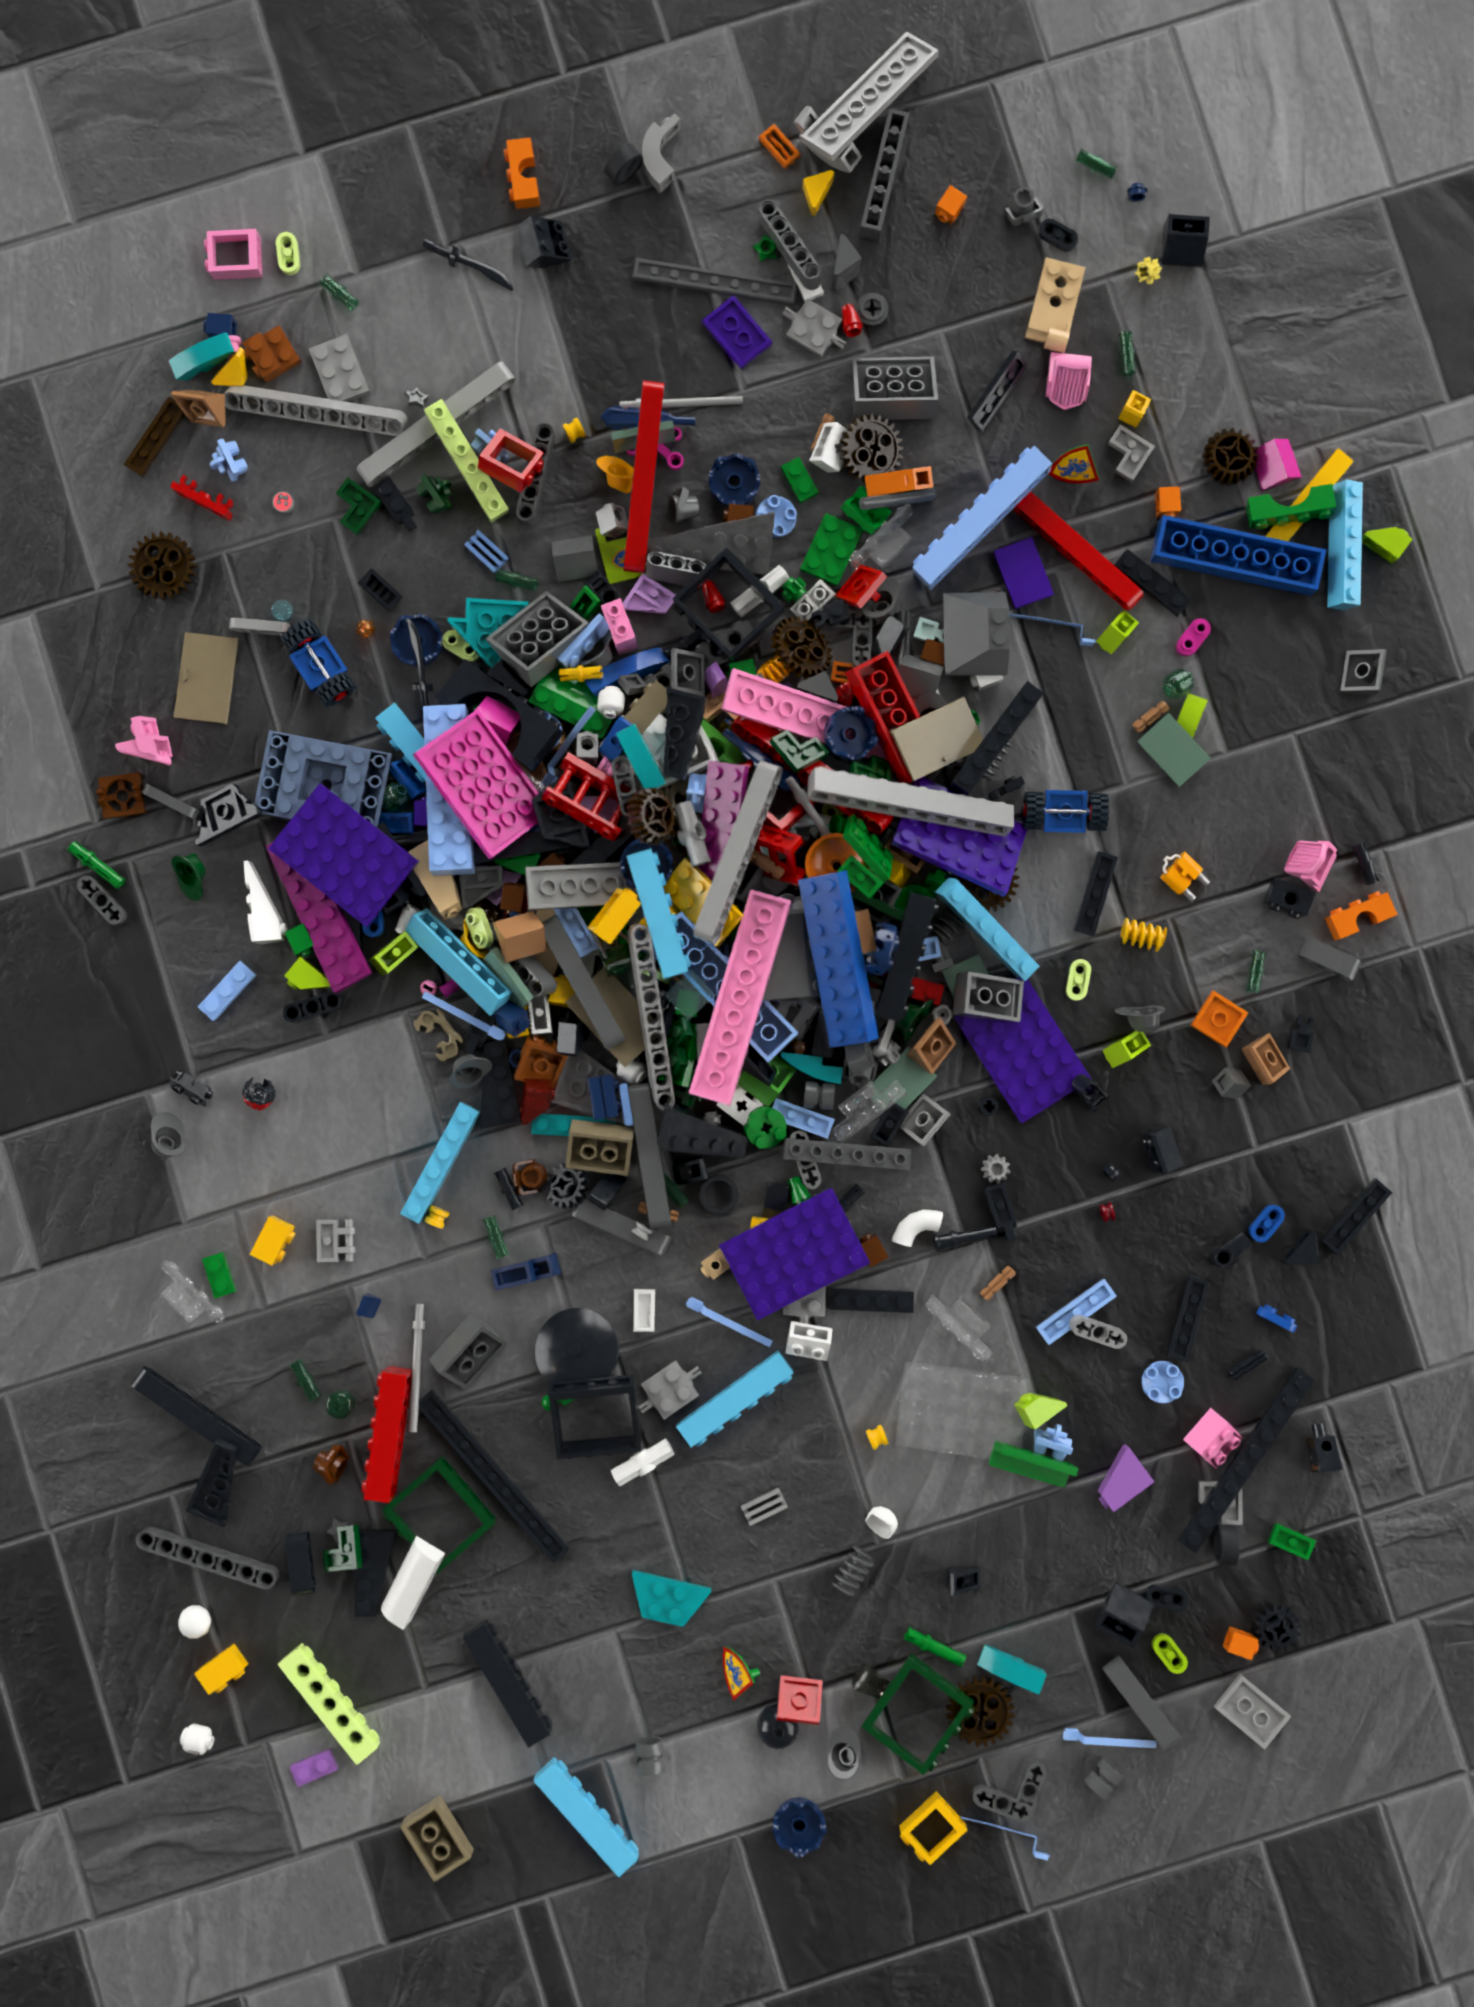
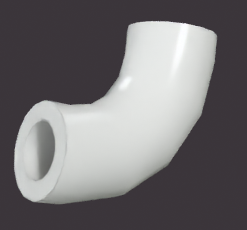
M923 1209L909 1214L898 1224L893 1234L892 1242L912 1247L913 1240L918 1233L925 1230L938 1232L943 1212Z

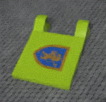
M600 528L595 530L607 579L610 584L639 578L642 574H645V572L623 571L627 537L606 542L605 536L601 535Z

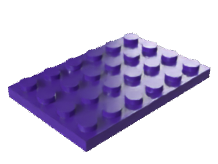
M924 777L912 783V786L916 787L923 786L932 790H944L948 793L958 794ZM900 817L891 845L1004 897L1008 893L1027 829H1024L1023 824L1014 820V828L1004 837Z
M321 783L318 784L268 848L365 927L371 924L419 863V860Z
M1028 979L1024 981L1020 1022L962 1016L953 1018L1020 1124L1074 1091L1072 1081L1077 1075L1084 1074L1091 1079Z
M832 1187L719 1244L757 1321L870 1263Z

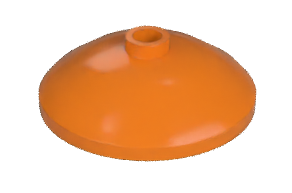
M843 833L827 834L816 840L810 847L805 860L808 878L836 873L838 870H835L833 865L839 863L842 866L851 855L867 869L869 866L843 838ZM849 883L851 893L857 890L851 883Z

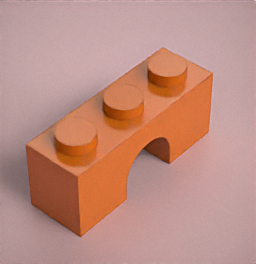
M531 137L506 140L507 149H504L505 162H509L510 169H506L508 182H512V188L509 189L510 201L515 202L516 209L540 206L536 177L525 178L521 175L524 169L535 167Z
M1380 891L1367 895L1368 900L1361 902V899L1349 903V908L1342 910V907L1330 911V916L1326 917L1325 921L1334 941L1359 932L1356 919L1360 913L1366 914L1372 925L1398 915L1388 892L1380 894Z

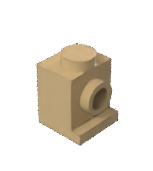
M719 1248L701 1261L703 1266L700 1269L706 1278L711 1276L714 1280L729 1269L730 1266ZM714 1261L720 1264L718 1269L712 1268L711 1264Z

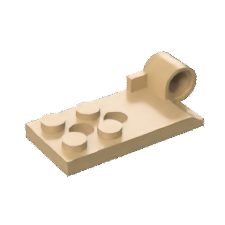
M1046 257L1025 336L1026 339L1045 343L1044 349L1060 353L1065 352L1086 267ZM1062 279L1066 286L1059 288L1055 285V281ZM1058 299L1061 305L1053 307L1050 304V300Z

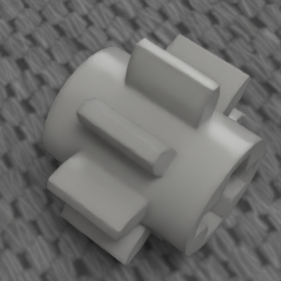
M890 1039L885 1053L875 1058L884 1066L895 1064L900 1058L898 1051L901 1047Z

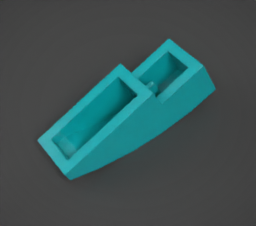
M224 332L189 347L174 356L169 362L177 380L189 381L201 371H210L233 354L234 349L228 333Z
M634 723L617 732L616 735L644 788H658L664 785L666 779L655 762L656 759L636 724Z
M781 1052L780 1057L802 1073L825 1082L841 1084L843 1067L822 1065L823 1057Z
M985 1644L977 1662V1665L1036 1694H1040L1047 1676L1045 1670Z

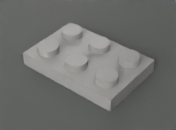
M347 334L309 348L328 399L349 402L370 393Z
M1241 1673L1214 1705L1221 1714L1263 1749H1266L1291 1718L1284 1709Z

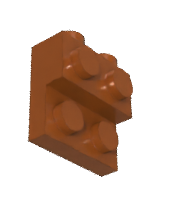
M280 325L263 335L259 332L242 342L245 347L243 349L244 355L248 361L253 360L255 364L252 367L258 378L263 377L266 383L302 363Z
M540 1035L527 1036L520 1053L521 1059L514 1078L515 1080L554 1090L568 1056L557 1053V1040H553L550 1043L545 1041V1038Z

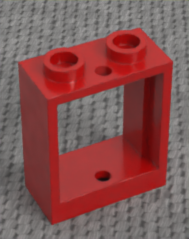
M499 429L479 455L477 469L521 493L526 486L529 487L532 484L535 473L541 472L544 466L542 461L544 452ZM503 448L530 462L522 473L496 460V457Z

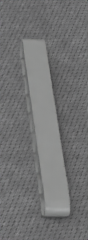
M503 361L498 362L444 401L456 423L460 424L508 389L515 382L516 378ZM425 415L362 461L356 470L366 484L372 487L437 441L439 436Z
M245 385L230 386L224 393L225 407L230 410L384 435L398 436L402 433L408 422L406 414L399 410ZM271 401L276 402L278 406L273 405ZM291 404L296 405L298 409L293 408ZM312 407L316 408L319 413L314 412L312 410ZM332 411H336L339 416L334 415ZM352 414L357 415L359 419L354 418ZM372 417L377 418L379 422H375ZM393 420L397 421L400 424V426L395 425L393 423Z
M764 761L758 763L695 925L694 938L716 944L719 940L780 782L782 767Z
M635 923L629 927L627 935L653 1103L659 1109L664 1110L665 1103L673 1106L675 1098L651 934L647 927ZM641 928L643 936L640 939H635V931ZM645 949L646 957L643 960H639L637 957L638 952ZM648 970L649 978L642 981L641 973ZM651 991L653 994L652 999L645 1002V993ZM655 1012V1019L652 1022H647L648 1014ZM653 1033H658V1040L651 1043L650 1036ZM656 1054H661V1061L653 1063V1057ZM660 1074H664V1081L660 1084H657V1076ZM662 1095H667V1101L663 1104H659L660 1097Z

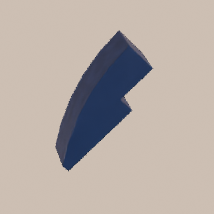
M556 1253L490 1270L495 1290L530 1283L561 1273Z

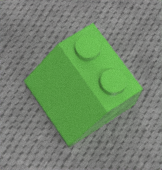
M777 1055L769 1062L777 1071L770 1086H767L746 1071L742 1072L737 1083L766 1106L771 1105L796 1072L795 1068Z

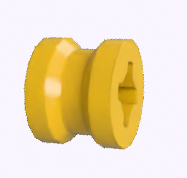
M577 417L571 423L562 425L571 444L576 442V439L579 437H586L585 431Z
M430 1205V1213L425 1217L424 1222L443 1229L444 1220L449 1216V1212Z
M881 1424L876 1429L865 1430L873 1450L878 1449V1446L882 1444H889Z

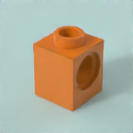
M950 185L938 202L935 215H937L940 221L948 222L952 225L965 206L967 195Z
M1180 486L1158 488L1155 493L1156 518H1162L1163 515L1171 517L1179 515L1181 512Z
M1229 1626L1223 1647L1227 1652L1252 1660L1253 1655H1256L1258 1652L1259 1643L1253 1634Z

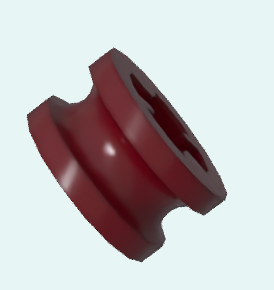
M1108 1202L1105 1206L1100 1204L1103 1221L1106 1223L1109 1219L1115 1220V1212L1111 1202Z

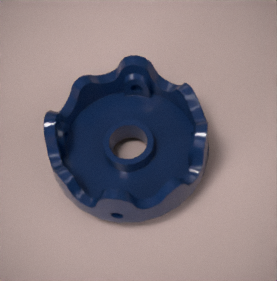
M733 453L727 457L720 456L715 460L709 473V488L713 497L720 504L729 507V503L747 505L756 497L759 491L760 475L753 459ZM737 477L740 480V484L736 487L731 486L728 482L730 478Z
M424 614L402 615L398 618L397 623L390 632L393 653L404 664L417 667L407 625V619L410 618L423 639L424 666L432 663L437 659L443 647V637L438 625Z
M862 707L842 708L833 713L825 724L824 740L826 746L834 756L842 760L851 761L865 757L878 743L876 723L866 715L865 709ZM846 729L853 731L854 736L852 740H848L845 737Z
M638 839L628 844L622 853L620 861L624 879L632 887L636 888L627 856L652 849V853L657 852L660 865H657L658 873H663L667 882L672 873L673 858L666 845L662 843L650 846L640 843Z
M888 923L876 924L875 944L879 951H876L875 955H867L865 958L867 964L865 970L867 973L882 977L886 971L890 972L893 963L892 951L896 952L899 944L897 927Z
M795 1797L786 1800L778 1807L773 1817V1834L779 1847L790 1851L796 1857H804L808 1852L819 1848L824 1835H826V1823L822 1810L815 1802L807 1798ZM796 1820H802L805 1822V1826L802 1829H796L793 1823Z

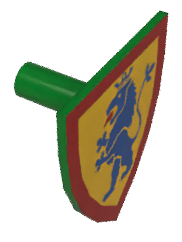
M1088 444L1075 447L1060 455L1052 464L1051 471L1048 473L1052 477L1067 483L1082 484L1100 480Z
M723 1647L725 1680L732 1699L735 1701L755 1683L753 1678L759 1677L760 1671L758 1668L749 1670L742 1656L729 1647Z

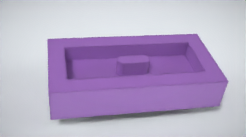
M328 1748L291 1764L290 1769L299 1787L336 1771L338 1765L331 1748Z

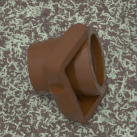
M535 1159L516 1162L512 1165V1177L518 1195L541 1192V1189L538 1188H541L545 1184L544 1181L548 1179L547 1170L542 1164L535 1162ZM527 1164L520 1173L518 1165ZM522 1184L529 1189L535 1190L523 1192Z
M335 1444L329 1452L321 1451L318 1454L313 1470L322 1475L327 1484L332 1485V1483L338 1482L341 1478L349 1456L342 1445Z

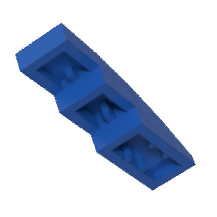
M656 647L623 658L602 668L603 670H600V672H603L602 679H586L585 683L594 697H597L599 692L607 686L621 688L618 683L619 676L638 673L641 679L670 662L661 648Z

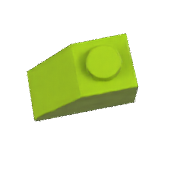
M1397 527L1371 530L1362 535V543L1391 564L1399 559L1412 541L1407 531Z
M1123 610L1096 642L1104 651L1112 655L1139 622L1127 611Z
M404 931L371 957L369 962L383 976L393 970L419 946Z
M299 957L284 975L288 979L287 984L295 990L298 988L301 990L331 988L326 975L303 957Z
M1135 1030L1102 1051L1105 1054L1106 1060L1114 1068L1133 1059L1150 1047L1151 1044L1144 1032Z
M1027 1393L1021 1396L1014 1406L1024 1424L1032 1429H1037L1067 1407V1404L1056 1398Z

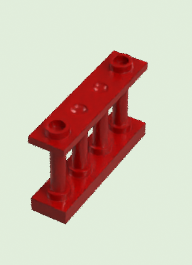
M568 752L560 766L564 770L563 775L554 789L546 788L541 799L549 806L558 808L601 833L604 838L615 841L621 831V828L616 826L623 815L620 804L609 821L598 816L608 797L619 802L614 778ZM571 776L583 781L573 800L561 794ZM622 784L620 791L628 793L631 791V788ZM590 786L601 792L591 811L579 805Z
M763 824L754 849L759 851V855H761L760 846L768 848L769 857L767 858L775 862V866L779 865L785 870L779 881L798 887V880L804 879L807 876L806 869L796 866L794 852L803 843L802 836ZM777 851L786 855L787 863L779 861ZM764 871V874H763L764 876H767V877H770V878L775 879L774 877L771 876L772 873H769V874H768L767 872Z

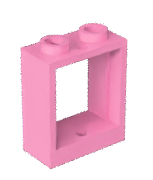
M256 229L207 231V239H204L205 251L208 253V259H205V269L213 280L262 278L261 237ZM248 241L249 265L216 266L215 243Z
M621 598L601 605L618 655L637 649L636 638Z

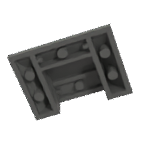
M1006 592L943 593L945 676L1007 675L1010 634L1009 606Z

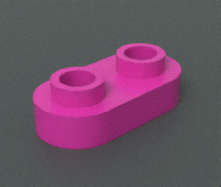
M1199 618L1188 626L1176 643V650L1181 656L1188 657L1196 652L1210 633L1211 627L1209 622ZM1197 626H1202L1203 632L1198 631ZM1185 642H1190L1191 648H1187Z

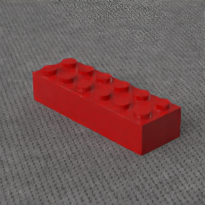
M886 651L845 672V675L861 707L865 709L866 715L876 723L878 742L898 782L909 783L912 779L891 731L919 718L920 715L889 652Z
M388 1366L381 1374H378L377 1387L380 1388L379 1394L374 1399V1408H377L376 1416L372 1417L370 1426L371 1429H374L373 1437L369 1438L367 1450H370V1458L366 1459L364 1471L367 1472V1479L363 1480L361 1493H364V1500L390 1503L396 1495L411 1393L412 1369Z

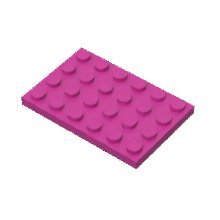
M479 709L413 754L414 758L488 859L494 857L538 824L531 800L539 792Z

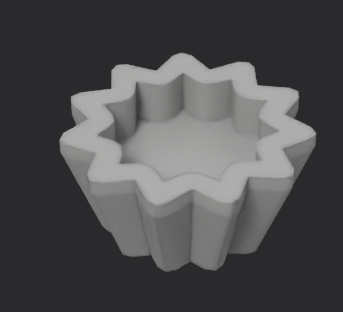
M998 1154L994 1157L988 1155V1160L982 1161L984 1166L980 1169L984 1172L983 1178H988L990 1183L995 1181L999 1184L1001 1179L1006 1180V1175L1011 1173L1008 1169L1010 1163L1005 1162L1006 1158H1000Z

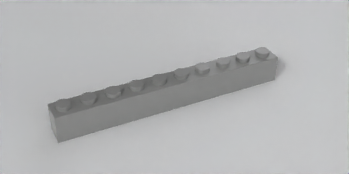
M815 767L808 777V800L1004 837L1014 828V805H1009L1005 802H994L985 798L952 794L944 790L937 791L923 786L916 787L906 783H895L886 779L869 778L866 775H854L845 771L838 772L828 770L825 767Z

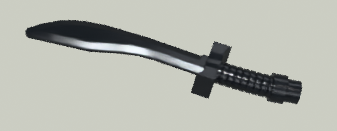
M424 240L422 246L430 252L449 259V266L455 268V261L480 271L491 281L513 291L514 288L509 279L497 269L460 255L456 246L452 245V251L431 240Z
M408 618L407 625L417 661L419 682L412 683V689L419 690L422 708L421 715H423V706H429L427 691H433V684H427L425 680L420 635L414 623Z

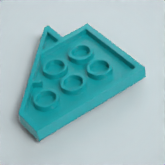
M466 598L465 618L448 617L447 622L480 658L492 668L502 658L488 644L486 638L528 606L529 602Z

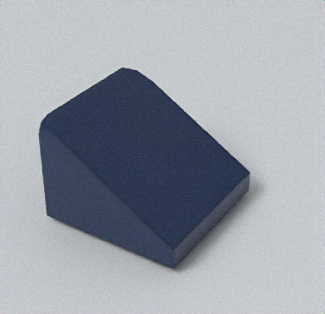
M369 1293L365 1294L358 1306L356 1315L374 1318L381 1299Z

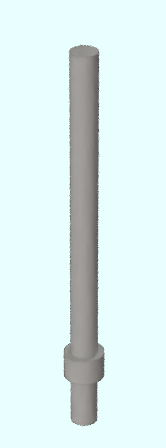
M743 396L663 399L662 408L743 404ZM636 398V401H620V406L623 409L634 407L640 411L641 398Z
M793 776L786 779V783L794 793L793 797L797 803H801L823 836L831 834L808 800L805 790L799 787Z
M416 1304L415 1321L412 1323L414 1343L409 1432H417L422 1334L423 1330H425V1321H423L424 1304Z

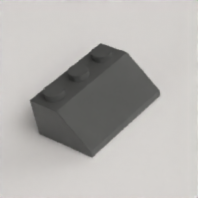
M471 1312L431 1356L429 1361L440 1375L466 1390L505 1347L507 1341L484 1320Z

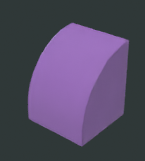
M714 662L704 672L705 685L713 699L726 692L728 686L725 675L717 662Z

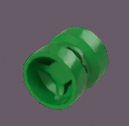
M832 816L829 822L830 832L844 834L846 820L849 816Z

